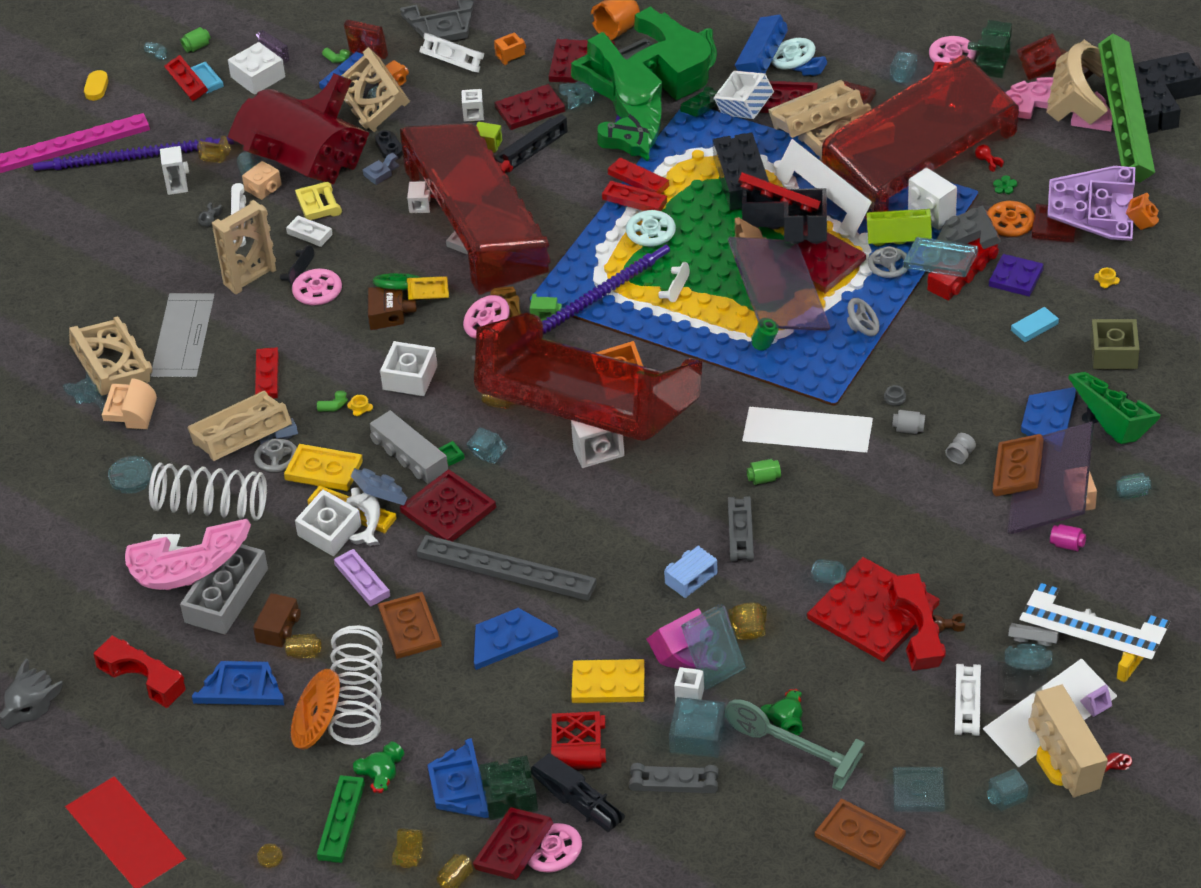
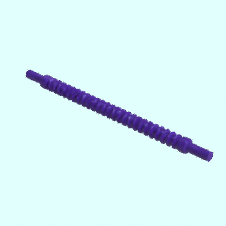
M208 137L206 140L201 138L200 141L195 139V142L189 140L188 143L186 141H183V143L178 141L177 144L172 142V145L166 143V146L161 144L159 147L157 145L155 147L149 145V148L144 146L143 149L138 147L137 150L134 148L129 150L127 148L126 151L121 149L120 152L115 150L114 153L112 151H109V153L104 151L103 154L98 152L97 155L92 153L91 156L89 154H86V156L81 154L80 157L75 155V158L69 156L68 159L66 157H63V159L58 157L54 158L53 161L33 163L34 171L53 168L55 170H62V167L67 169L68 166L73 168L74 165L76 167H79V165L84 167L85 164L90 166L91 163L96 165L97 162L99 164H102V162L107 164V161L113 163V160L119 162L120 159L122 161H125V159L130 161V158L136 160V157L142 159V156L145 158L150 156L152 158L153 155L159 156L160 149L180 146L181 152L185 151V153L188 150L193 152L194 149L196 151H199V149L204 151V148L213 150L214 147L233 145L234 140L228 137L218 139Z
M664 245L652 254L647 253L638 261H635L634 264H630L629 267H625L620 273H616L611 279L602 282V285L599 284L597 288L594 287L593 291L590 290L588 294L585 293L583 296H580L579 300L575 299L574 302L570 303V306L566 305L565 308H561L560 311L556 312V315L552 314L551 317L542 320V324L538 323L537 326L528 329V332L522 333L519 339L506 346L504 352L510 355L522 346H527L533 340H537V337L541 338L542 335L550 332L551 328L555 329L556 326L564 323L565 319L569 320L570 317H573L574 313L578 314L579 311H583L588 305L597 302L602 296L611 293V290L620 287V284L623 285L625 281L628 282L629 279L642 273L643 270H647L648 267L655 264L656 260L670 252L669 246Z

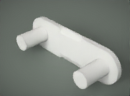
M683 262L680 267L671 268V273L677 274V276L671 283L668 291H659L660 299L669 298L670 302L677 300L690 273L687 262Z

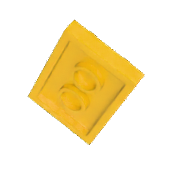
M299 444L284 472V478L287 481L348 491L353 482L351 477L353 469L359 470L363 458L361 454Z
M644 659L573 660L572 703L644 702Z

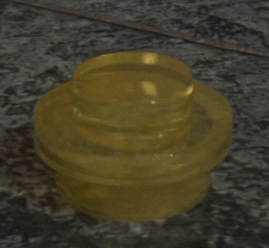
M269 843L260 848L257 858L261 866L271 868L277 866L282 861L283 855L279 847Z

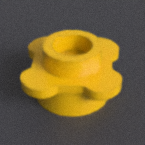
M1102 268L1099 273L1094 275V279L1100 283L1102 288H1108L1112 284L1116 285L1120 282V279L1116 277L1115 270L1112 268Z
M364 395L354 396L347 404L348 408L352 409L354 416H361L366 411H372L373 405L368 403V398Z

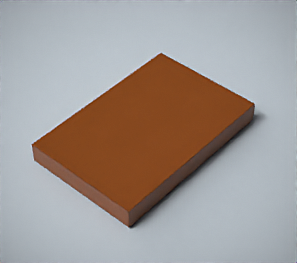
M1041 434L999 442L992 490L995 496L1038 488L1044 442Z
M423 592L378 604L396 659L442 647Z
M842 798L815 831L816 838L879 870L906 835L905 830Z

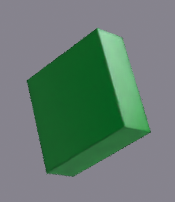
M453 441L438 448L447 456L448 467L465 459L464 453Z

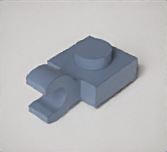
M390 153L383 163L378 160L364 168L363 175L375 185L392 176L391 171L399 167V164L395 162L398 156Z
M290 418L291 425L259 439L260 443L271 440L273 437H276V439H288L298 434L293 418Z

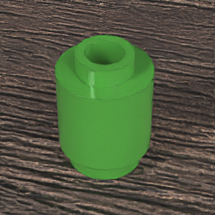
M199 27L183 35L180 41L184 50L188 53L208 45L211 38L206 29Z
M767 459L750 463V468H747L748 480L753 481L754 485L773 482L776 481V478H781L778 460Z

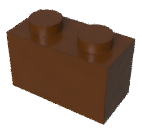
M270 594L253 626L256 642L283 647L285 641L291 637L294 623H297L301 616V610L298 608L296 598Z

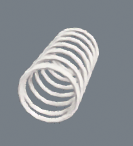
M160 462L152 471L149 485V501L154 511H159L162 507L167 488L166 469L172 468L175 479L171 489L170 509L173 513L177 511L180 503L179 478L183 470L186 469L189 470L192 478L187 495V511L189 514H192L196 507V479L201 471H205L208 478L204 496V514L206 516H209L212 511L214 498L213 480L217 473H222L225 480L220 504V512L223 518L229 512V484L235 474L239 475L242 484L237 505L238 518H244L246 512V485L251 476H255L250 494L251 516L254 521H258L263 514L267 485L266 478L262 472L257 474L252 471L244 479L239 470H235L227 476L223 469L218 468L211 475L206 467H201L194 474L189 465H184L177 471L173 464L168 463L164 466ZM161 467L162 470L160 471V473H159V475H158V478H157V481H156V485H155V489H154V496H153V488H154L155 476H156V473H157L158 468ZM163 477L162 493L158 503V491ZM258 483L259 510L258 515L256 517L254 510L255 490Z
M360 625L348 626L333 634L331 645L334 650L330 655L333 664L330 669L335 671L337 666L344 670L357 671L372 667L375 673L371 676L359 672H344L338 674L339 681L344 684L357 685L371 681L374 687L370 691L358 686L341 687L340 691L359 690L365 693L360 695L339 693V696L347 699H358L370 695L374 701L370 705L351 700L338 702L336 710L343 713L332 717L328 725V732L341 743L361 745L375 739L381 731L379 713L381 711L380 697L382 695L380 687L382 676L380 671L382 668L383 642L382 637L369 627ZM362 630H367V631L373 633L375 636L371 635V634L368 633V632L362 631ZM359 633L373 639L377 648L373 650L368 646L354 643L336 647V640L343 634ZM347 647H359L371 653L363 656H352L340 650ZM337 653L345 658L336 661L335 655ZM371 656H375V659L372 662L364 660ZM347 661H358L361 663H365L367 665L360 667H347L341 665L340 663ZM353 675L364 677L366 679L359 681H346L340 679V677ZM346 704H356L363 706L364 708L352 710L343 709L339 706ZM369 709L374 715L371 716L363 711ZM345 715H361L370 718L365 722L356 724L337 721L338 718ZM372 721L375 723L374 729L369 734L359 738L340 737L333 732L332 728L334 723L350 728L361 727Z

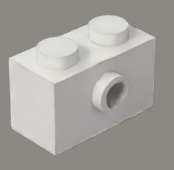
M181 147L160 149L161 164L168 195L188 192L186 174H189L187 161L183 162Z

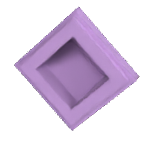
M1106 684L1080 700L1093 717L1112 706L1109 689Z

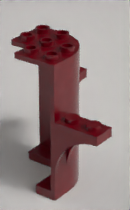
M333 73L326 87L309 99L299 100L289 94L273 89L257 92L254 98H248L239 109L228 138L244 145L243 150L275 160L307 177L334 184L341 166L352 170L356 168L369 132L337 118L352 80Z

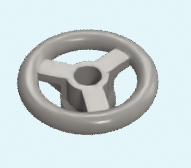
M884 247L874 251L869 256L868 266L877 276L895 278L908 271L910 258L901 249ZM902 258L904 265L899 270H896L895 264ZM875 264L883 265L888 268L889 272L878 269Z
M860 298L851 299L847 307L849 314L847 322L850 328L856 332L860 331L866 336H875L879 332V321L874 310ZM855 304L858 305V309H857V312H856V313H855V311H854V305H855Z
M281 438L265 441L255 451V463L259 468L267 472L284 471L287 469L297 447L291 441ZM262 453L270 456L272 460L271 465L262 462ZM292 453L287 462L279 465V460L283 456Z

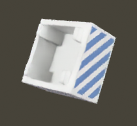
M733 71L715 95L714 100L721 113L729 114L732 117L754 119L774 90L766 74Z

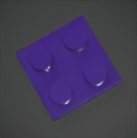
M1003 254L989 280V287L1030 297L1043 271L1044 264Z

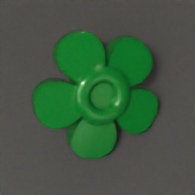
M1003 176L1001 180L997 179L993 182L994 187H996L995 192L998 194L1003 192L1011 194L1013 188L1017 186V181L1015 179L1010 180V176Z

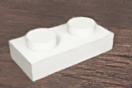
M297 216L286 227L287 234L320 247L333 235L332 228L301 216Z

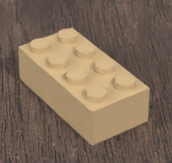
M1061 684L1037 691L1032 703L1031 715L1028 719L1029 727L1032 732L1037 734L1041 748L1044 751L1047 750L1050 754L1052 767L1055 770L1059 769L1062 773L1063 786L1069 789L1073 797L1100 789L1108 759L1065 687Z

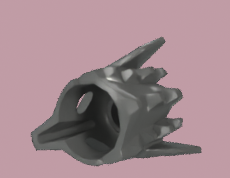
M26 658L21 664L15 680L5 691L4 700L6 707L0 713L2 726L9 729L20 722L33 721L40 718L41 715L48 711L50 701L60 693L63 682L59 681L50 685L52 682L50 675H46L45 670L36 673V668L29 670V660ZM31 707L28 712L21 711V709Z

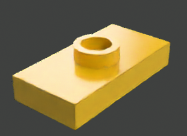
M447 277L407 279L408 300L449 298Z
M1124 651L1122 659L1118 663L1117 679L1126 682L1144 657Z

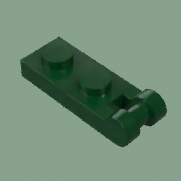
M706 86L703 92L683 102L680 112L695 117L704 114L717 106L714 97L718 91Z

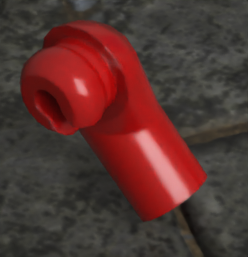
M1110 753L1106 756L1108 761L1105 772L1110 769H1128L1132 765L1131 756L1128 754Z

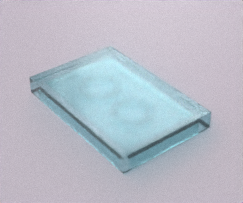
M916 237L904 260V268L966 277L978 254V246Z
M719 604L681 625L696 670L703 671L704 689L707 690L746 668L725 605Z

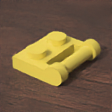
M329 182L295 190L296 197L306 219L314 220L329 215L334 217L342 213L340 205L336 203L332 194L333 188ZM319 194L325 195L328 205H323Z

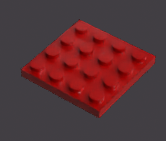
M864 557L807 613L808 620L882 662H885L917 628V624L911 616L903 611L893 609L887 588L892 576L897 575ZM927 592V601L932 604L934 610L939 605V598Z

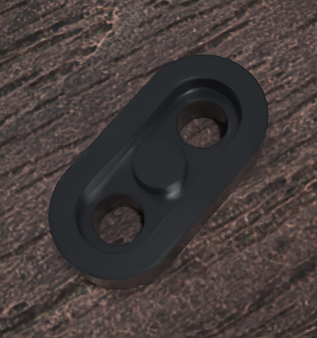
M382 130L376 134V145L384 158L390 153H394L398 156V159L402 157V146L393 132Z

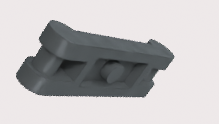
M744 496V499L728 497L731 562H735L737 559L754 561L751 496ZM737 547H746V550H737Z
M634 763L630 767L632 778L629 780V789L632 791L716 793L718 790L716 779L719 775V769L714 765H708L705 768L644 766L641 763ZM642 777L649 778V780H643Z

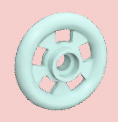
M806 38L786 40L780 44L771 64L778 69L800 67L812 59L815 54V45Z
M657 210L639 212L633 215L626 224V234L629 239L638 245L648 247L666 243L673 237L676 230L674 220L668 214ZM661 227H667V231H661ZM641 231L643 235L639 236L636 232Z

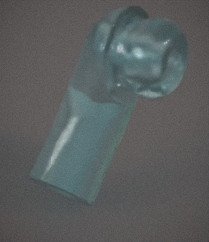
M146 42L144 45L145 52L156 53L157 59L163 60L166 58L168 50L163 45Z

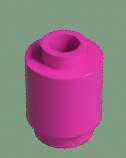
M1062 524L1053 526L1050 535L1051 544L1073 551H1079L1080 547H1084L1086 534H1083L1082 528Z

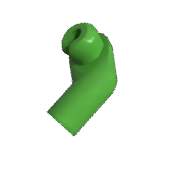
M325 48L322 51V55L332 63H343L349 58L350 51L341 49L340 54H337L330 48Z
M336 391L335 399L332 401H317V411H337L348 401L346 392Z

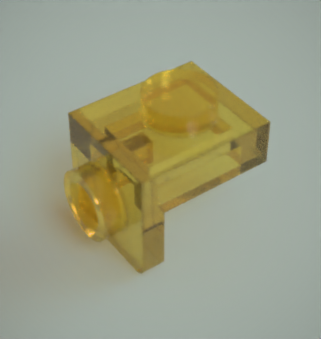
M222 135L218 144L199 141L197 149L200 160L223 163L225 157L230 153V144H228L226 136Z
M398 829L397 846L392 855V865H400L404 868L418 866L423 853L422 830Z

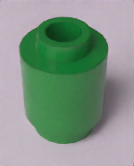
M769 319L760 320L751 336L752 346L760 351L769 348L778 333L777 324Z

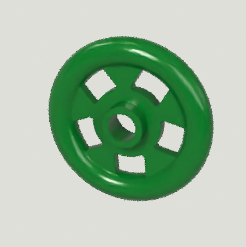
M404 273L381 274L373 278V284L384 289L405 290L408 289V278L421 277Z

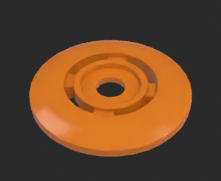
M323 669L318 672L307 684L297 703L291 724V740L293 745L299 749L305 750L313 746L323 735L334 715L339 698L340 681L338 674L331 669ZM317 706L318 709L316 713L313 715L314 709Z

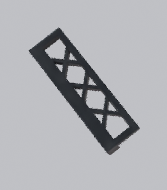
M560 114L554 119H548L493 156V161L502 163L504 160H508L513 169L566 134L568 132L567 117Z

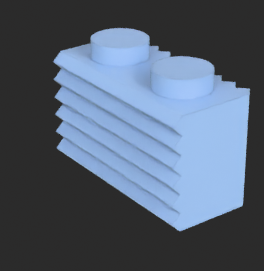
M696 546L691 551L687 550L681 559L676 563H670L664 571L665 584L684 598H687V596L718 573L717 559L699 546Z

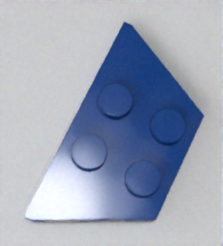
M1075 387L1029 395L1021 432L1027 436L1041 434L1044 438L1043 444L1048 443L1055 447L1056 452L1062 453L1077 392Z
M520 608L476 624L474 667L476 670L554 639L558 637V631L556 628Z
M221 661L215 667L214 672L204 680L203 688L198 693L194 692L192 694L193 703L284 705L283 695L278 688L277 681L272 674L268 662Z
M472 738L465 740L463 747L456 751L451 749L442 758L428 764L436 809L488 818V809Z

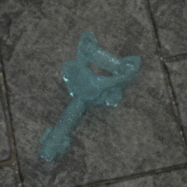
M577 81L576 84L566 83L559 86V92L567 95L569 98L567 101L568 109L576 108L582 103H591L594 93H597L588 84Z
M86 373L85 379L76 384L67 383L63 385L65 393L74 397L76 403L81 404L83 401L85 403L94 402L101 408V413H103L106 401L101 397L97 386L93 383L88 373Z

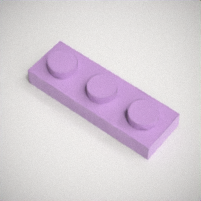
M354 549L334 559L335 566L370 607L390 597L389 589Z

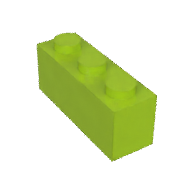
M930 209L867 213L868 244L881 246L885 243L893 242L894 244H904L909 241L925 243L927 240H932Z

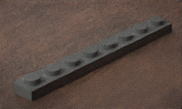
M425 535L417 549V557L587 601H589L597 585V580L594 577Z

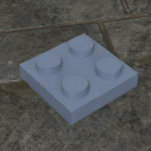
M365 468L363 470L353 469L351 477L365 494L401 505L405 504L408 497L403 493L402 488L394 482V478L384 474L382 477L377 476L373 471Z

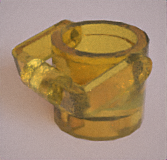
M745 603L728 609L727 624L729 628H735L737 639H755L766 634L767 607L759 603Z

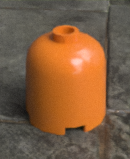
M604 0L592 7L591 14H593L595 20L592 24L599 34L604 32L610 40H613L634 26L635 14L640 12L639 6L635 0Z

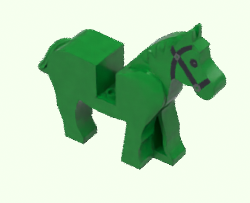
M651 6L635 14L634 29L639 33L654 38L659 43L639 51L626 60L607 35L601 32L588 39L587 54L571 62V77L574 80L588 84L594 91L609 98L614 104L616 114L622 118L616 123L603 122L598 125V145L605 149L624 150L630 156L640 155L646 161H649L650 148L656 142L660 130L662 88L675 100L703 88L709 79V69L714 65L717 58V50L711 28H706L698 33L681 26L667 13L660 14Z

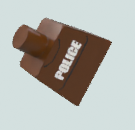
M368 288L370 330L404 324V313L417 312L416 300H404L402 290Z

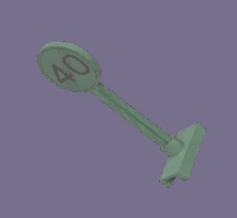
M734 699L727 704L724 710L728 722L743 734L751 737H762L768 733L775 738L830 762V765L838 768L834 773L832 788L842 791L863 756L860 753L865 745L863 741L855 739L846 755L836 751L832 752L770 724L766 714L759 707L745 700Z

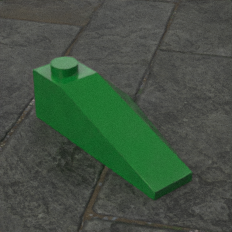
M1087 372L1069 374L1068 379L1104 430L1117 443L1126 444L1137 441L1160 419L1161 415L1144 402L1138 400L1135 403L1127 399L1125 392L1108 389L1109 385Z

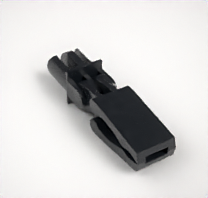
M548 753L531 767V774L563 804L568 803L586 817V822L592 820L609 833L625 819V815L606 800L607 793L604 795L600 794L585 782V777L552 754Z

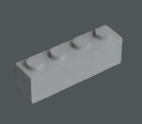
M391 410L370 423V437L376 445H381L389 456L397 458L404 468L408 467L417 479H422L429 484L448 470L447 456Z

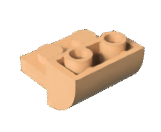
M131 379L130 385L112 384L102 413L103 421L125 422L126 428L148 429L157 400L154 389L149 384L138 379Z

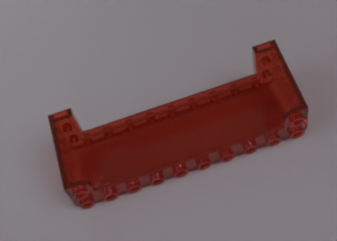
M961 55L830 134L822 145L821 162L872 202L867 213L889 211V198L909 186V179L926 167L933 171L1001 129L1000 134L1004 138L1014 136L1018 129L1019 106L972 59Z
M472 123L408 126L400 129L405 172L411 182H416L420 180V171L466 248L471 283L478 295L549 272L548 264L551 263L547 252V248H549L548 239L546 236H542L538 223H534L531 212L525 209L523 199L518 198L515 186H511L508 175L503 174L499 161H495L492 150H488L487 143L484 138L480 137L477 126H473Z
M523 313L476 328L474 385L482 394L640 441L654 437L700 397L701 360L689 358L684 360L680 367L665 372L544 339L542 338L543 323L537 315Z

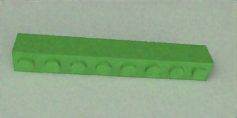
M1111 34L1101 41L1098 47L1121 166L1135 167V181L1141 183L1153 175L1155 169L1130 43L1115 34Z

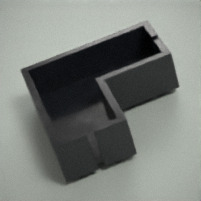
M1186 52L1134 63L1147 134L1158 132L1159 114H1161V131L1179 128L1181 109L1175 100L1201 95V71L1197 65L1195 66V62L1190 54Z
M826 188L788 189L821 201L816 212L812 211V213L802 211L800 209L801 206L794 203L792 206H789V201L780 202L781 199L773 196L771 199L762 196L759 190L753 189V191L743 189L742 220L758 229L759 227H768L769 229L784 227V242L799 244L804 240H808L813 244L827 241Z

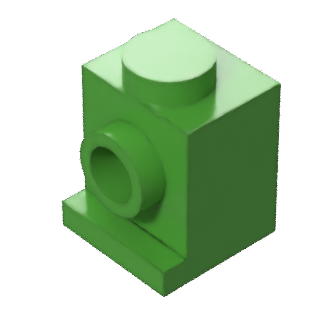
M532 294L530 304L531 323L542 324V320H546L552 314L556 315V312L561 310L562 303H558L557 297H537V294Z

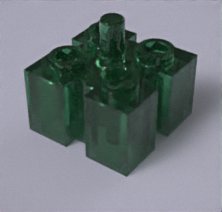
M988 20L986 28L983 27L982 40H978V43L968 42V50L980 52L976 61V67H979V75L1003 78L1006 63H1008L1011 54L1012 23Z
M527 755L508 759V764L505 763L500 766L498 761L479 765L489 820L503 818L510 807L528 812L538 811L536 790L533 778H531Z

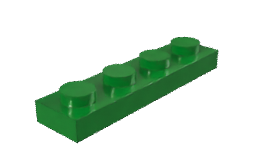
M340 775L318 848V860L343 862L364 789V778Z

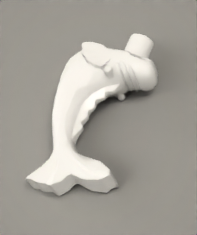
M352 488V496L347 498L346 503L359 508L365 513L368 527L365 531L354 534L349 539L354 544L366 542L369 546L380 545L378 540L374 538V532L380 517L379 502L375 496L365 493L361 494L360 488Z

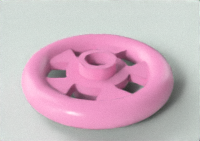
M946 36L932 43L929 48V56L934 63L935 61L954 63L955 69L965 67L974 61L976 48L966 38ZM963 52L968 53L967 56H962Z
M327 269L308 270L300 274L292 285L294 297L299 302L312 306L331 302L339 295L342 289L340 277ZM328 285L333 286V289L327 290ZM306 288L308 292L303 294L300 290ZM322 294L320 297H313V295Z
M489 295L477 300L465 314L463 322L465 332L474 339H485L495 335L504 327L508 320L510 309L507 301L497 295ZM501 309V314L496 315V310ZM478 323L480 327L475 330L473 327Z
M554 823L542 840L540 849L535 851L527 864L536 871L546 873L560 871L568 867L577 859L581 852L582 839L580 834L570 825ZM559 833V837L550 834ZM571 839L572 845L566 847L564 841ZM562 854H565V855H566L565 857H563V858L560 859V860H556V859H555V858L560 857ZM542 855L547 858L545 862H541L538 859Z

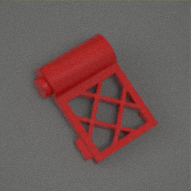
M600 711L552 714L551 754L575 770L602 768V763H606V749L601 748V729H605V715H600ZM585 720H595L589 727L582 724ZM568 721L570 724L562 728L557 722ZM576 727L582 731L577 736L570 733ZM589 735L596 742H584L583 739ZM564 736L570 740L568 743L557 744V741Z

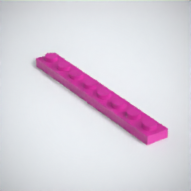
M144 113L1 153L0 173L149 131L150 127Z

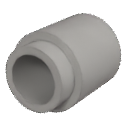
M898 410V414H893L892 427H896V432L923 433L925 415L916 411Z

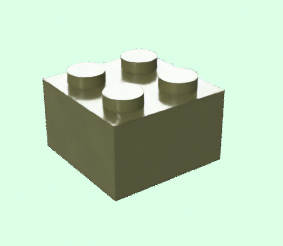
M1092 319L1091 349L1093 369H1138L1139 340L1137 319Z

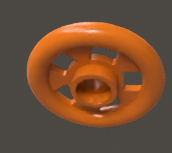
M1002 201L994 204L987 211L997 234L1005 237L1022 236L1028 233L1036 222L1033 210L1026 204L1017 201ZM996 213L1001 214L1000 218L994 217ZM1020 214H1025L1027 218H1021ZM1002 223V224L1005 225L1006 227H1005V228H1004V227H1001V226H999V224ZM1018 224L1022 225V227L1016 228L1015 226Z

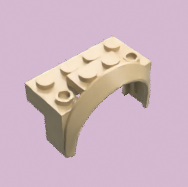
M1085 39L1081 43L1072 46L1069 52L1061 55L1056 61V69L1053 74L1054 79L1050 87L1051 93L1047 101V113L1058 122L1073 111L1091 125L1108 110L1105 104L1091 90L1083 74L1082 65L1099 78L1103 75L1099 48L1091 45Z

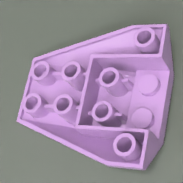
M1111 166L1050 179L1047 217L1108 239L1132 241L1133 221L1126 215V210L1130 200L1133 199L1135 167Z

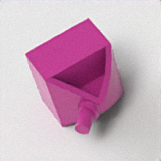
M699 608L658 629L646 639L657 660L664 666L676 669L680 667L703 669L706 667L716 670L718 661L709 659L705 655L713 633Z

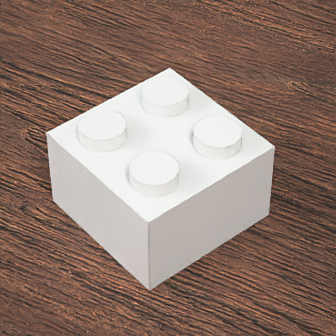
M260 42L228 59L231 78L254 95L285 77L283 60Z
M927 167L909 179L908 210L930 209L931 226L937 230L943 228L946 220L956 216L957 186Z
M394 341L380 370L383 390L425 396L437 368L435 348Z
M614 408L571 420L573 449L582 468L624 456L622 424Z
M323 489L296 518L295 524L299 537L334 557L349 540V537L361 527V519L358 509Z

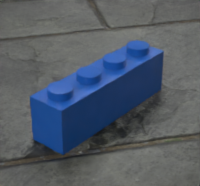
M781 14L760 17L735 63L737 71L766 73L788 31L787 24L784 22Z

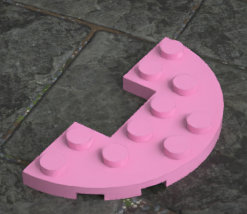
M1054 77L1037 78L1035 82L1026 83V81H1022L1012 85L1009 91L1001 92L996 97L991 106V113L1031 119L1035 107L1047 109V101L1051 93L1050 87ZM1095 92L1094 94L1108 108L1107 112L1091 125L1073 112L1071 126L1111 132L1113 122L1111 110L1107 106L1105 98L1098 92Z
M247 519L207 527L202 544L169 551L171 542L167 537L128 545L125 553L126 565L133 578L144 587L171 590L185 585L189 586L224 564L237 551L243 541L246 540L251 524Z

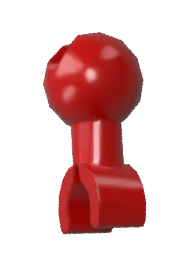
M983 144L975 149L977 159L986 160L989 163L990 171L995 172L996 165L1003 167V159L993 157L991 149L987 145Z

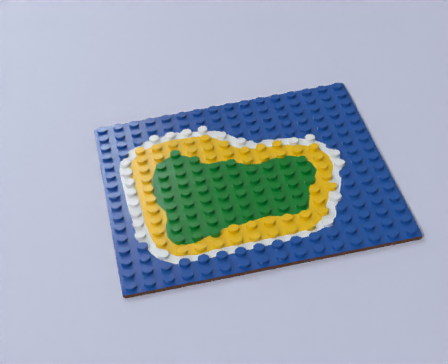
M679 109L650 148L649 161L641 157L636 164L669 180V187L661 193L667 196V203L661 212L668 214L675 222L676 230L673 237L666 243L658 246L648 247L634 243L626 234V224L633 215L643 210L607 201L534 294H537V297H557L558 303H562V308H565L566 305L570 306V303L574 302L575 299L579 300L580 296H583L585 293L588 294L590 290L593 291L594 287L597 288L599 284L602 285V282L611 279L616 273H620L625 267L634 264L635 261H638L647 253L652 254L664 245H668L670 252L656 260L653 266L643 270L642 273L629 279L628 282L625 281L623 285L620 284V287L611 290V293L602 296L601 299L593 302L592 305H588L587 308L579 311L578 314L574 313L573 318L829 405H837L926 274L927 270L924 268V263L942 228L937 230L931 226L932 240H927L925 243L909 241L904 244L885 243L881 246L868 244L867 213L908 210L909 179L918 172L859 154L825 164L872 202L853 238L840 228L847 212L827 197V232L866 253V260L826 294L779 268L780 279H784L786 290L783 291V300L758 305L735 248V218L742 219V208L729 209L713 159L712 139L723 136L734 138V135L753 132L769 182L786 189L815 188L796 171L793 172L788 185L774 175L792 139L818 160L820 157L805 142H801L798 139L799 136L792 138L787 132L738 117H732L729 114L712 109L698 117L680 112ZM952 183L957 186L956 216L970 209L978 197V191ZM661 227V231H667V227ZM759 227L762 236L767 238L768 251H772L774 265H776V260L795 244L784 242V227L779 229ZM641 231L636 232L639 236L643 235ZM880 248H898L909 256L910 267L901 276L895 278L880 277L869 269V256ZM902 258L896 262V270L903 267L904 260ZM683 262H687L690 273L677 300L670 302L669 298L660 299L659 291H668L671 283L677 276V274L671 273V268L680 267ZM875 264L878 269L889 272L888 268L883 265ZM860 298L874 310L879 321V332L875 336H866L860 331L856 332L850 328L847 322L849 317L847 307L851 299ZM857 304L854 305V311L856 313L858 309ZM769 319L777 324L778 333L772 345L766 350L760 351L752 346L751 336L760 320Z

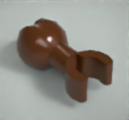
M955 614L952 619H944L939 615L932 616L934 623L938 624L939 633L944 628H952L957 632H962L965 629V623H958L962 621L963 614Z

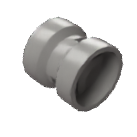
M966 433L957 434L953 443L945 450L946 456L952 462L963 464L968 458V454H971L975 449V440Z

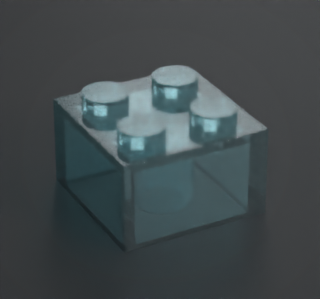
M677 697L669 732L670 753L718 758L726 722L725 702Z

